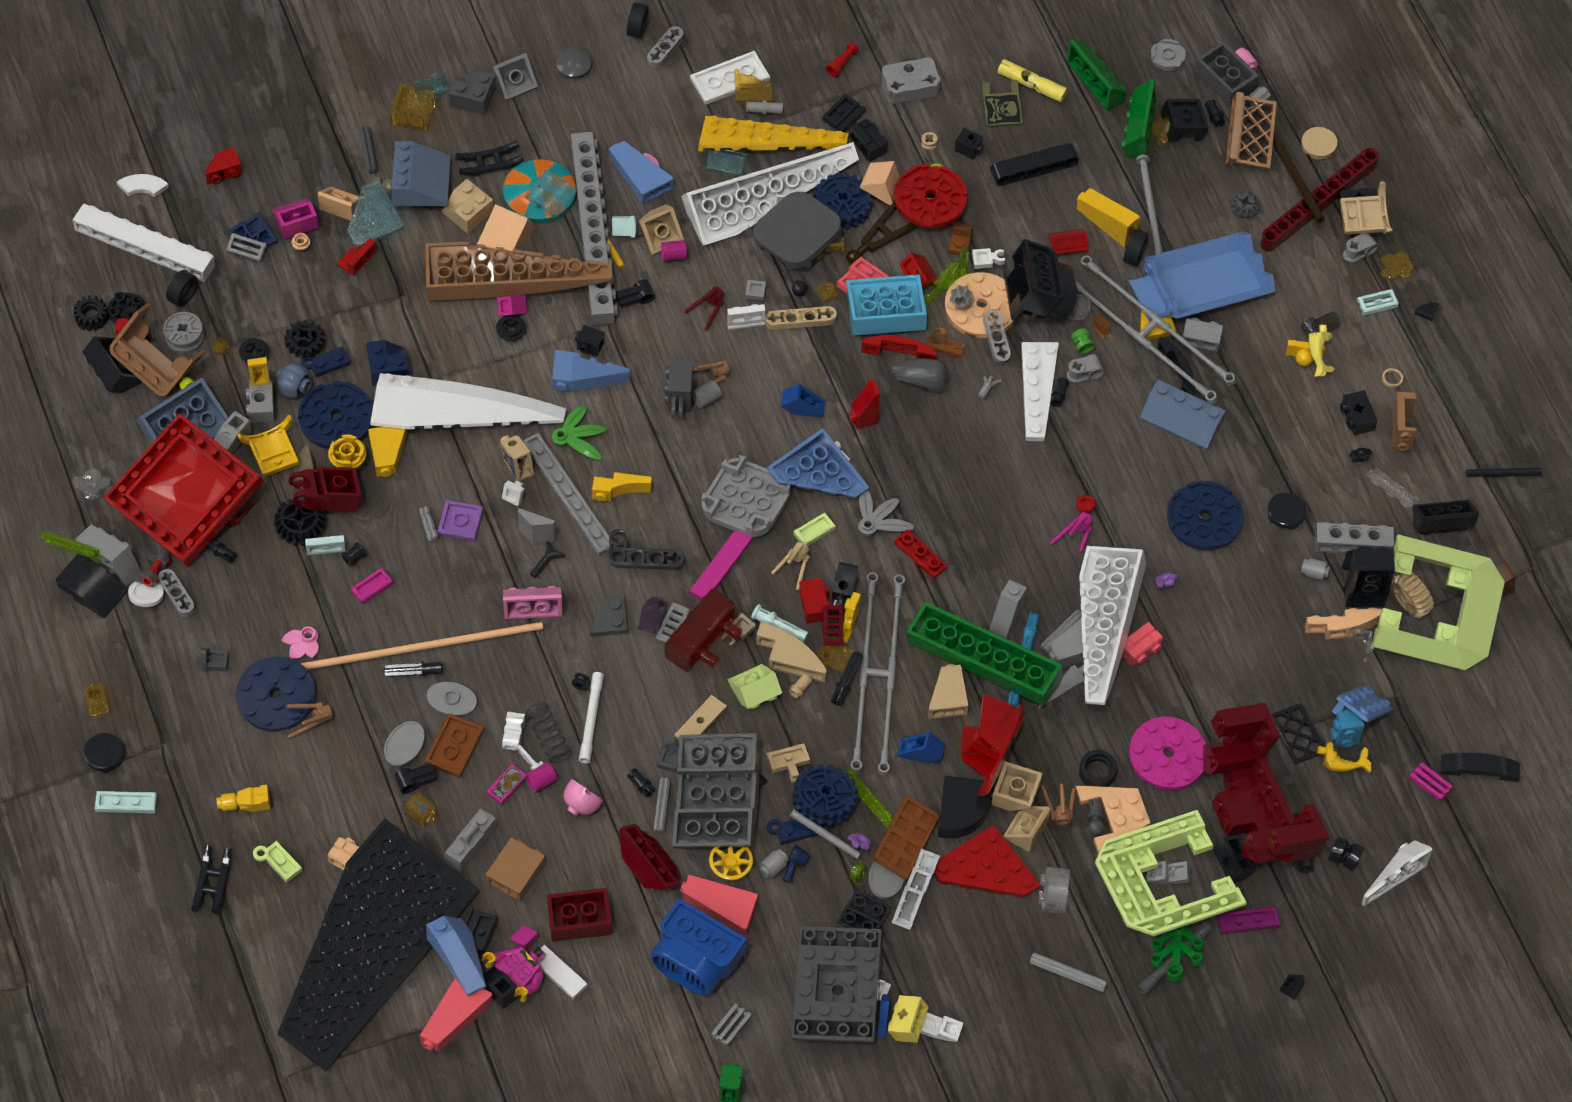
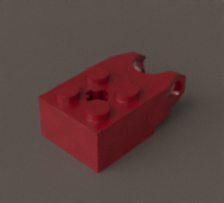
M318 466V469H306L292 473L288 479L290 485L302 490L294 494L292 502L296 506L309 510L357 511L361 499V491L356 468ZM296 477L303 478V480L293 481V479ZM299 497H306L303 501L297 500Z

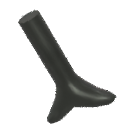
M546 541L545 555L529 574L536 578L551 559L564 557V554L560 551H555L551 543Z

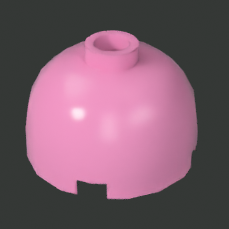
M573 779L568 782L563 794L564 802L569 806L567 810L576 816L579 813L582 815L593 814L604 801Z

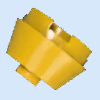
M342 435V438L331 443L328 457L335 467H349L358 470L365 460L366 448L356 436Z

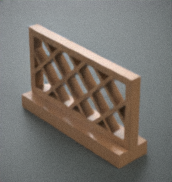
M1236 92L1232 98L1225 165L1239 164L1265 170L1270 169L1277 102L1244 96V93ZM1245 102H1251L1255 109L1249 112L1245 107ZM1264 105L1272 106L1271 113L1266 115L1261 107ZM1256 110L1263 117L1258 122L1251 115ZM1246 117L1254 124L1248 129L1243 124V120ZM1264 120L1270 126L1266 132L1259 125ZM1254 127L1261 133L1256 139L1250 132ZM1247 134L1252 140L1247 145L1241 140V136ZM1262 137L1268 142V146L1264 149L1258 143V140ZM1253 143L1260 150L1255 155L1248 149ZM1245 150L1250 158L1248 160L1239 159L1240 152ZM1262 153L1266 158V164L1259 163L1255 157Z

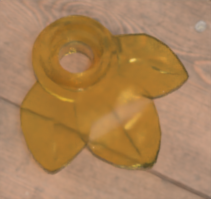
M1161 114L1156 116L1157 121L1152 123L1151 134L1158 135L1156 141L1158 146L1171 142L1167 138V132L1171 126L1169 117L1166 115L1162 119Z
M1398 251L1396 255L1387 254L1380 258L1381 263L1386 267L1380 273V276L1383 278L1395 279L1398 276L1406 278L1414 270L1413 263L1409 261V255L1405 252Z
M833 637L829 640L838 639V637ZM823 646L818 650L817 657L823 665H829L834 671L843 672L852 652H855V650L845 646Z

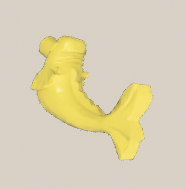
M1319 325L1320 332L1309 334L1310 351L1316 363L1314 377L1325 376L1326 373L1333 372L1334 370L1332 366L1325 365L1322 360L1323 345L1325 341H1329L1332 338V333L1327 332V325Z

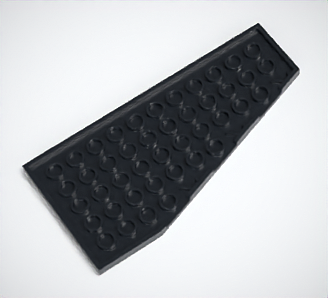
M384 819L346 862L317 938L278 1030V1036L326 1072L433 947L427 939L426 924L442 916L457 918L479 893V889L387 819Z

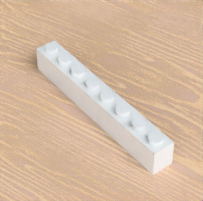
M83 203L73 218L75 231L174 271L186 270L197 276L198 280L204 283L215 267L214 256L209 252L198 250L192 245L183 244L175 238L163 236L160 232L148 230L142 225L133 224L127 219H121L110 212L101 211L95 206Z

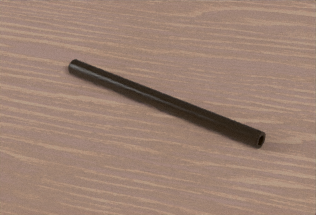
M1275 133L1273 145L1316 222H1324V215L1281 138Z

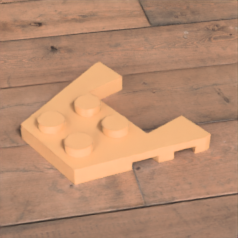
M1076 786L1075 791L1080 805L1089 803V799H1092V802L1093 798L1101 799L1112 831L1111 834L1094 838L1098 855L1105 840L1150 826V820L1138 788Z

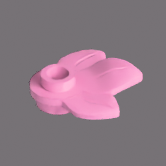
M304 627L301 631L291 630L282 638V642L291 645L289 651L291 659H300L305 654L313 658L318 653V632L312 627Z

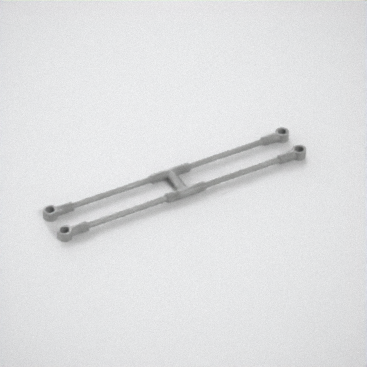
M1090 256L1082 257L1081 263L1084 268H1089L1095 274L1100 275L1144 311V314L1152 321L1138 332L1112 313L1076 281L1077 291L1085 295L1125 328V331L1145 348L1154 352L1194 385L1196 390L1205 396L1208 403L1213 404L1217 401L1215 391H1209L1201 383H1197L1145 338L1157 325L1172 334L1211 366L1224 379L1226 385L1232 386L1235 384L1236 379L1233 373H1228L1220 366L1214 364L1175 332L1156 313L1142 305L1103 273L1102 269L1093 263Z
M870 572L866 580L868 584V608L864 654L860 672L859 687L861 689L856 748H854L850 769L855 774L862 771V749L860 747L865 688H867L868 676L887 677L888 695L883 750L881 751V762L878 765V773L886 776L890 772L888 742L892 693L896 675L897 659L895 656L900 599L902 598V588L905 585V577L899 574L893 580L895 586V609L888 670L869 668L870 657L868 653L873 597L875 596V587L878 583V575ZM885 767L887 770L883 771L881 768Z

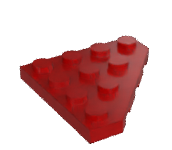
M994 825L940 858L934 873L935 878L940 884L960 885L962 888L976 890V888L988 890V892L1002 895L1004 893L1013 894L1020 898L1027 897L1041 886Z

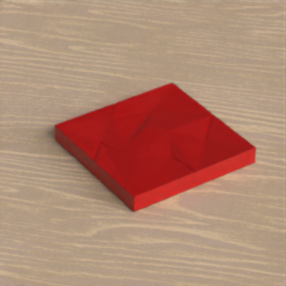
M179 413L103 498L110 506L188 567L263 484L264 480Z

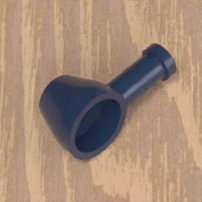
M794 845L785 876L782 879L784 882L792 883L796 866H805L809 854L799 846Z

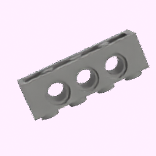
M1329 522L1317 523L1315 552L1346 554L1347 551L1365 547L1373 549L1394 548V527L1386 525L1369 526L1367 524L1351 525L1348 523L1334 524Z

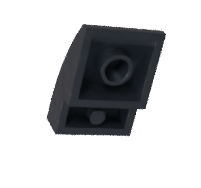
M80 551L56 578L57 587L72 595L76 602L104 619L128 592V588L115 576Z

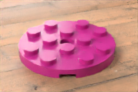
M1157 717L1143 723L1135 731L1129 746V760L1134 772L1142 781H1147L1160 790H1181L1194 784L1203 773V745H1206V742L1200 732L1190 723L1174 717ZM1165 749L1172 751V753H1174V755L1172 757H1167L1164 755L1163 751H1165Z

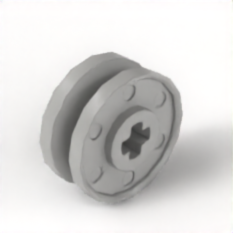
M178 312L173 314L166 320L163 326L165 341L174 352L181 354L190 353L197 350L203 343L204 330L202 322L193 313Z

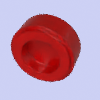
M1089 495L1080 496L1076 501L1077 511L1079 513L1091 514L1095 509V500Z

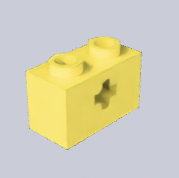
M899 995L898 1001L894 1006L892 1019L888 1024V1032L895 1041L918 1042L929 1008L921 997Z

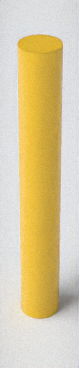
M605 239L606 243L610 244V255L619 269L624 267L625 264L610 239Z

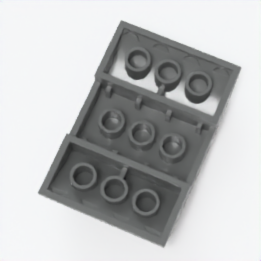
M758 734L679 735L677 806L674 809L672 847H751L755 833L759 793Z

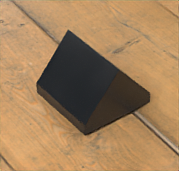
M1288 975L1280 987V992L1295 1000L1305 985L1304 976Z

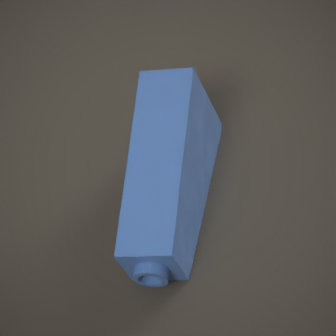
M622 141L609 148L610 161L642 205L674 189L673 177L627 142Z

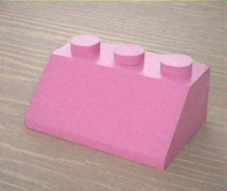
M561 587L509 588L503 590L504 619L563 617Z

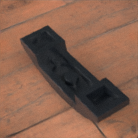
M1159 337L1157 349L1194 379L1190 365L1182 352L1166 338ZM1180 375L1183 381L1181 390L1194 396V385Z
M1450 753L1441 755L1440 774L1460 776L1461 772L1499 776V780L1520 781V763L1509 758L1484 753Z

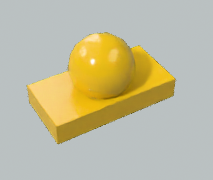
M1288 340L1285 355L1295 356L1296 362L1300 366L1310 365L1313 362L1309 342ZM1323 345L1322 348V360L1325 351V345Z

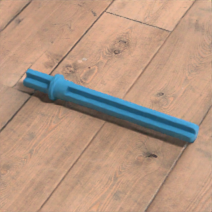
M1032 612L1028 614L1026 627H1023L1022 630L1024 634L1021 646L1029 650L1032 649L1035 635L1038 634L1036 628L1039 615ZM1010 691L1008 703L1016 708L1021 695Z

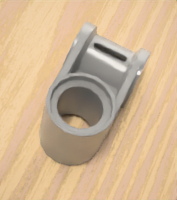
M1361 233L1347 241L1343 258L1349 263H1354L1373 254L1378 249L1379 244L1369 233Z
M1093 354L1072 360L1068 366L1067 379L1071 383L1076 384L1101 377L1104 374V369L1098 356Z

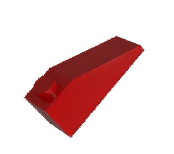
M870 379L851 404V412L848 414L850 422L855 424L856 430L878 424L880 392L875 379Z

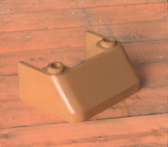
M148 302L134 313L111 343L110 353L157 395L166 396L193 369L205 351L201 350L190 360L187 357L180 356L174 362L170 361L145 339L149 333V325L142 317L151 306Z

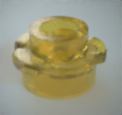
M218 338L212 342V349L216 354H227V350L230 347L226 340Z

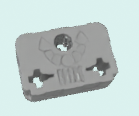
M926 57L918 60L888 64L882 68L881 82L886 98L891 104L934 97L939 94L940 77L932 58Z

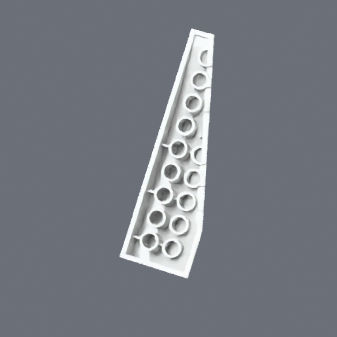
M854 142L694 190L681 197L686 213L704 246L740 234L756 224L759 219L788 194L793 192L806 193L817 184H820V180H826L830 174L832 176L859 160Z
M1087 546L1079 575L1086 704L1105 705L1112 688L1132 623L1146 567V560L1142 549Z

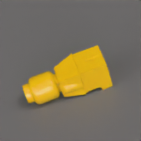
M267 785L243 789L237 792L238 795L236 793H225L216 798L217 808L223 811L237 810L238 807L240 810L249 812L271 810L270 793Z

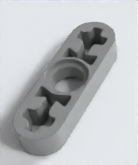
M673 26L669 28L648 53L647 63L651 68L661 67L683 41V30L680 27ZM669 45L670 48L668 50L661 49V46Z
M990 310L983 317V323L992 357L995 362L1003 364L1010 358L1011 352L1001 315L995 310ZM990 316H992V318H996L994 322L995 328H993L992 330L990 329L993 327V323L991 320H988ZM994 332L999 333L1002 337L1001 341L993 340L992 334ZM1000 349L1002 353L1006 354L1003 358L997 355Z
M162 570L158 575V580L170 602L181 617L187 618L192 616L195 612L194 602L172 570ZM164 578H170L172 585L169 586L168 581L164 580ZM174 590H180L182 592V594L178 597H174L171 595V593ZM182 601H184L186 607H189L188 610L182 607Z

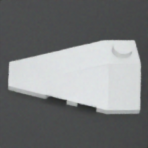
M1415 840L1410 844H1403L1365 893L1361 904L1366 906L1426 868L1433 849Z

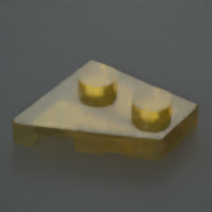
M739 69L734 70L736 103H746V101L763 102V100L772 102V87L770 83L764 80L761 81L752 75L747 76L741 73Z

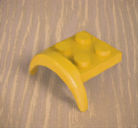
M287 415L285 420L266 432L256 435L237 434L242 443L250 446L263 478L299 465L298 458L286 434L292 422L290 415Z

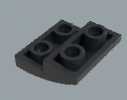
M856 889L837 923L846 928L881 929L892 907Z

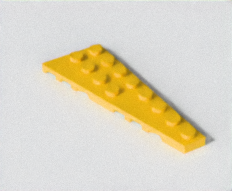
M705 116L698 151H703V148H714L715 151H720V148H732V151H738L742 148H747L751 151L777 150L778 147H789V150H794L795 147H806V150H812L817 146L832 149L846 145L849 133L794 127L786 124L778 125L769 122L761 123L752 120L745 121L734 118Z

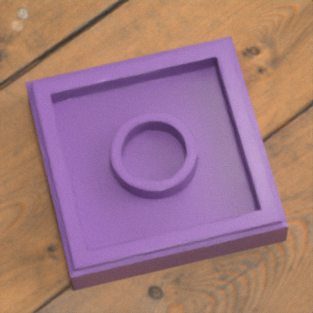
M446 500L437 531L438 535L475 542L484 510L483 506Z

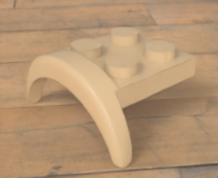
M1384 181L1379 183L1378 196L1340 199L1345 235L1383 232L1385 234L1392 232L1393 229L1390 227L1387 214L1386 184Z

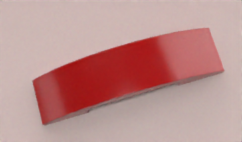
M880 335L862 340L861 353L880 356V351L886 350L916 355L917 358L934 360L936 358V351L929 346L902 336Z

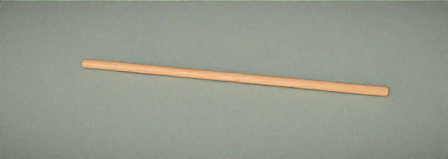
M542 622L300 664L307 670L542 630L543 624Z

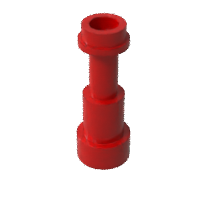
M855 43L848 44L846 46L847 50L825 67L829 75L836 77L841 72V68L847 63V59L857 53L859 49Z

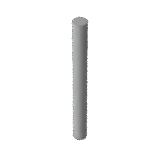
M793 809L790 814L792 818L855 859L858 858L861 852Z

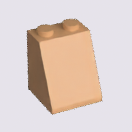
M495 204L477 245L482 244L494 249L496 247H503L504 250L508 251L513 249L522 250L536 226L528 218Z

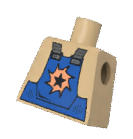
M509 435L502 437L500 443L503 459L515 480L521 481L534 475L531 452L520 437H510Z

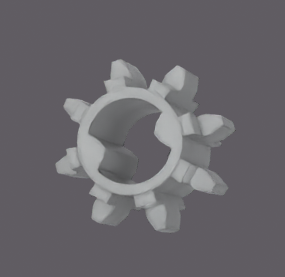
M958 285L957 288L951 290L950 302L955 304V308L961 307L965 309L966 305H971L973 292L967 289L968 286Z

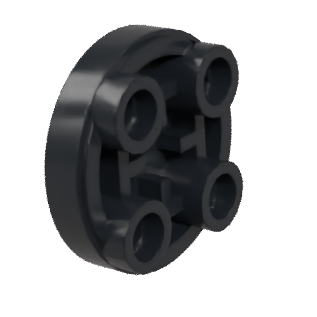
M115 293L108 304L110 320L114 324L121 318L130 320L134 313L145 305L143 298L133 293Z
M1279 493L1270 500L1268 505L1269 521L1282 528L1296 529L1303 522L1306 515L1304 501L1293 493Z
M100 733L91 737L84 746L86 763L92 769L102 773H109L111 769L117 767L125 754L120 739L109 733Z

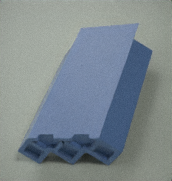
M1244 231L1144 257V270L1147 275L1127 280L1137 300L1146 308L1151 309L1160 318L1170 316L1177 319L1276 292L1273 274L1265 272L1262 254L1254 252L1251 233Z

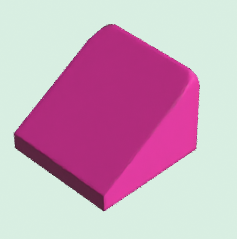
M523 925L510 940L519 948L523 947L527 950L538 940V933Z

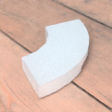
M149 174L130 175L117 181V186L128 196L135 193H146L156 197L169 188L166 181Z

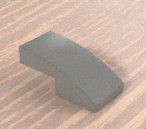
M1166 861L1158 862V868L1147 871V883L1181 884L1190 882V864L1188 861L1168 864Z

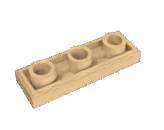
M711 695L674 734V738L679 741V735L704 734L727 709V705Z

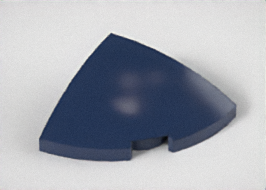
M259 212L247 221H241L227 231L230 236L234 233L266 243L267 245L278 241ZM234 239V240H236L237 242H239V243H241V244H243V245H251V246H255V247H260V246L253 245V244H250V243H247V242H244V241H241V240Z

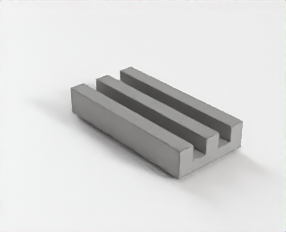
M232 233L226 251L262 262V256L265 254L267 244ZM234 239L241 240L253 245H257L261 248L259 250L250 246H246L234 242ZM232 246L258 253V256L233 249Z
M735 1003L713 1030L711 1036L728 1047L750 1020L752 1014L750 1012L747 1013L744 1008H740ZM735 1012H738L719 1036V1032L723 1029V1027L727 1024V1022L731 1019ZM741 1016H744L742 1021L738 1024V1026L734 1029L730 1036L726 1040L723 1039L731 1030V1028L735 1025V1023L739 1020V1018Z

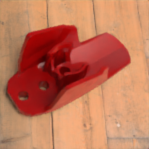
M984 695L982 698L979 728L964 726L962 728L961 760L985 777L977 793L978 796H985L990 792L1004 764L1025 715L1021 713L1023 709L1021 704L1015 708L1007 702Z

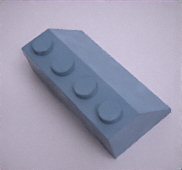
M1157 380L1139 419L1207 450L1223 424L1226 411L1163 381Z

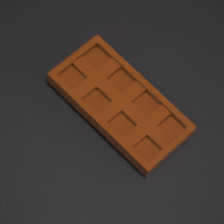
M906 795L871 860L906 880L940 815Z

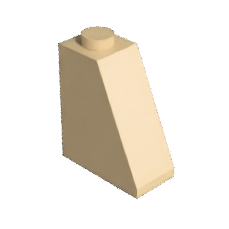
M949 664L941 667L930 702L928 718L936 719L967 715L968 700L961 665Z

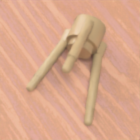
M797 542L771 574L774 575L786 562L790 564L792 560L796 562L803 561L796 590H799V581L803 579L806 564L810 558L807 555L809 547L803 542Z

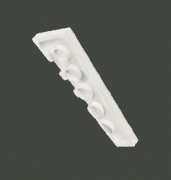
M1022 342L1025 441H1044L1058 342Z

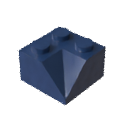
M386 340L366 343L372 386L377 385L380 373L409 376L404 347Z

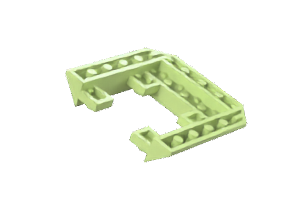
M1397 535L1393 550L1395 573L1410 576L1414 559L1450 568L1446 586L1464 590L1457 626L1438 622L1435 637L1431 639L1398 630L1402 612L1382 608L1378 627L1375 629L1372 647L1464 671L1488 657L1505 583L1491 558Z
M1198 810L1105 840L1095 865L1127 927L1156 936L1247 904L1239 887H1235L1230 876L1211 882V888L1215 895L1180 906L1175 895L1155 900L1142 873L1158 868V862L1154 855L1189 844L1194 855L1213 849V844L1205 830V823Z

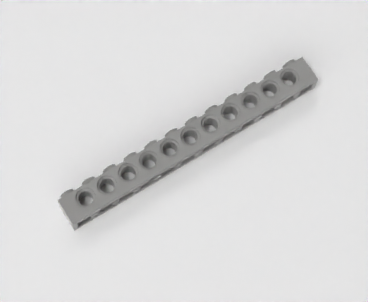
M593 132L572 133L571 146L585 262L591 260L612 263L611 258L608 259L607 254H610V244L606 243L605 240L609 238L608 228H604V224H607L606 213H602V209H605L604 198H600V194H603V186L598 181V179H601V169L597 168V164H600L599 153L595 154V150H598L597 139H593ZM613 274L612 281L588 285L592 325L614 323V316H618L617 304L613 305V300H616L615 289H611V285H614Z

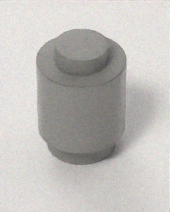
M1309 558L1304 559L1301 573L1305 574L1306 577L1323 581L1324 577L1328 578L1331 567L1327 566L1328 562Z
M778 849L771 852L759 863V870L764 877L774 878L787 866L789 858L782 850Z

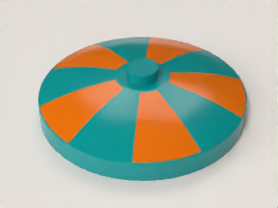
M545 159L530 160L519 164L507 175L503 185V197L510 211L528 218L532 223H548L563 217L572 208L576 199V184L572 174L561 164Z

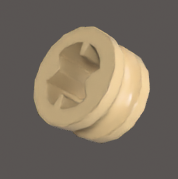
M927 132L922 135L921 144L923 148L933 150L937 147L938 138L936 134Z

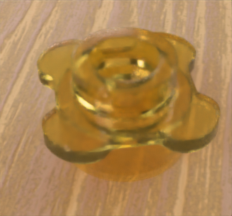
M826 282L817 287V293H820L822 301H828V299L838 296V292L835 291L832 283Z

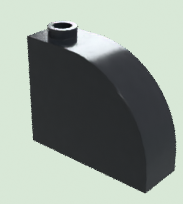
M945 776L938 837L960 838L976 831L987 817L990 800H992L995 789L991 788L990 792L985 796H978L977 793L984 780Z

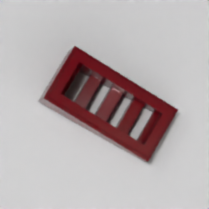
M825 605L821 608L823 646H843V605ZM828 612H837V615H828ZM828 620H837V623H828ZM828 628H837L838 631L828 632ZM828 636H838V639L828 640Z

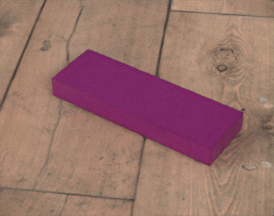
M1277 907L1226 912L1217 915L1220 935L1280 927Z

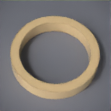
M1390 368L1383 372L1382 381L1387 387L1396 388L1402 384L1403 374L1397 369ZM1389 372H1395L1400 376L1401 380L1397 384H1390L1385 380L1384 376Z

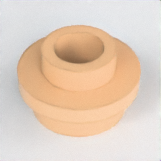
M297 233L292 238V246L299 251L305 250L310 246V239L304 233Z

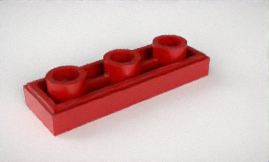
M907 529L894 540V544L933 580L948 569V565L910 530Z

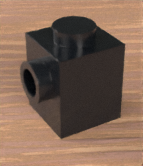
M966 128L962 130L955 141V151L973 160L984 149L983 136Z
M584 325L582 330L578 331L575 336L577 350L585 354L598 356L605 343V332Z

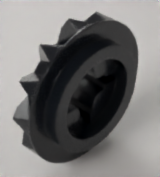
M506 315L499 319L496 324V333H498L500 338H504L506 342L507 340L514 342L518 338L521 339L522 335L525 334L526 325L519 316ZM508 327H510V328H513V327H514V331H512V330H509V331H508Z
M248 339L239 348L241 360L245 361L247 365L248 359L262 357L268 359L269 347L261 339ZM253 347H255L257 352L255 356L252 355Z

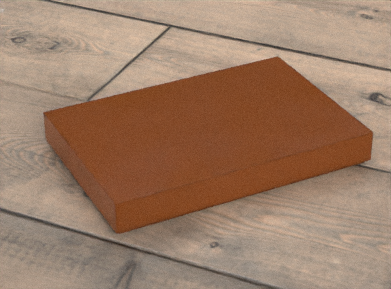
M448 713L424 760V765L432 763L435 769L461 778L485 730L484 726Z

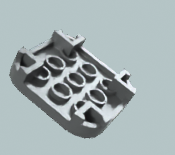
M793 192L781 199L758 220L754 226L753 233L760 250L764 248L782 261L787 269L792 271L793 268L805 267V269L811 267V261L832 241L838 242L840 240L842 225L839 216L813 196L805 192Z

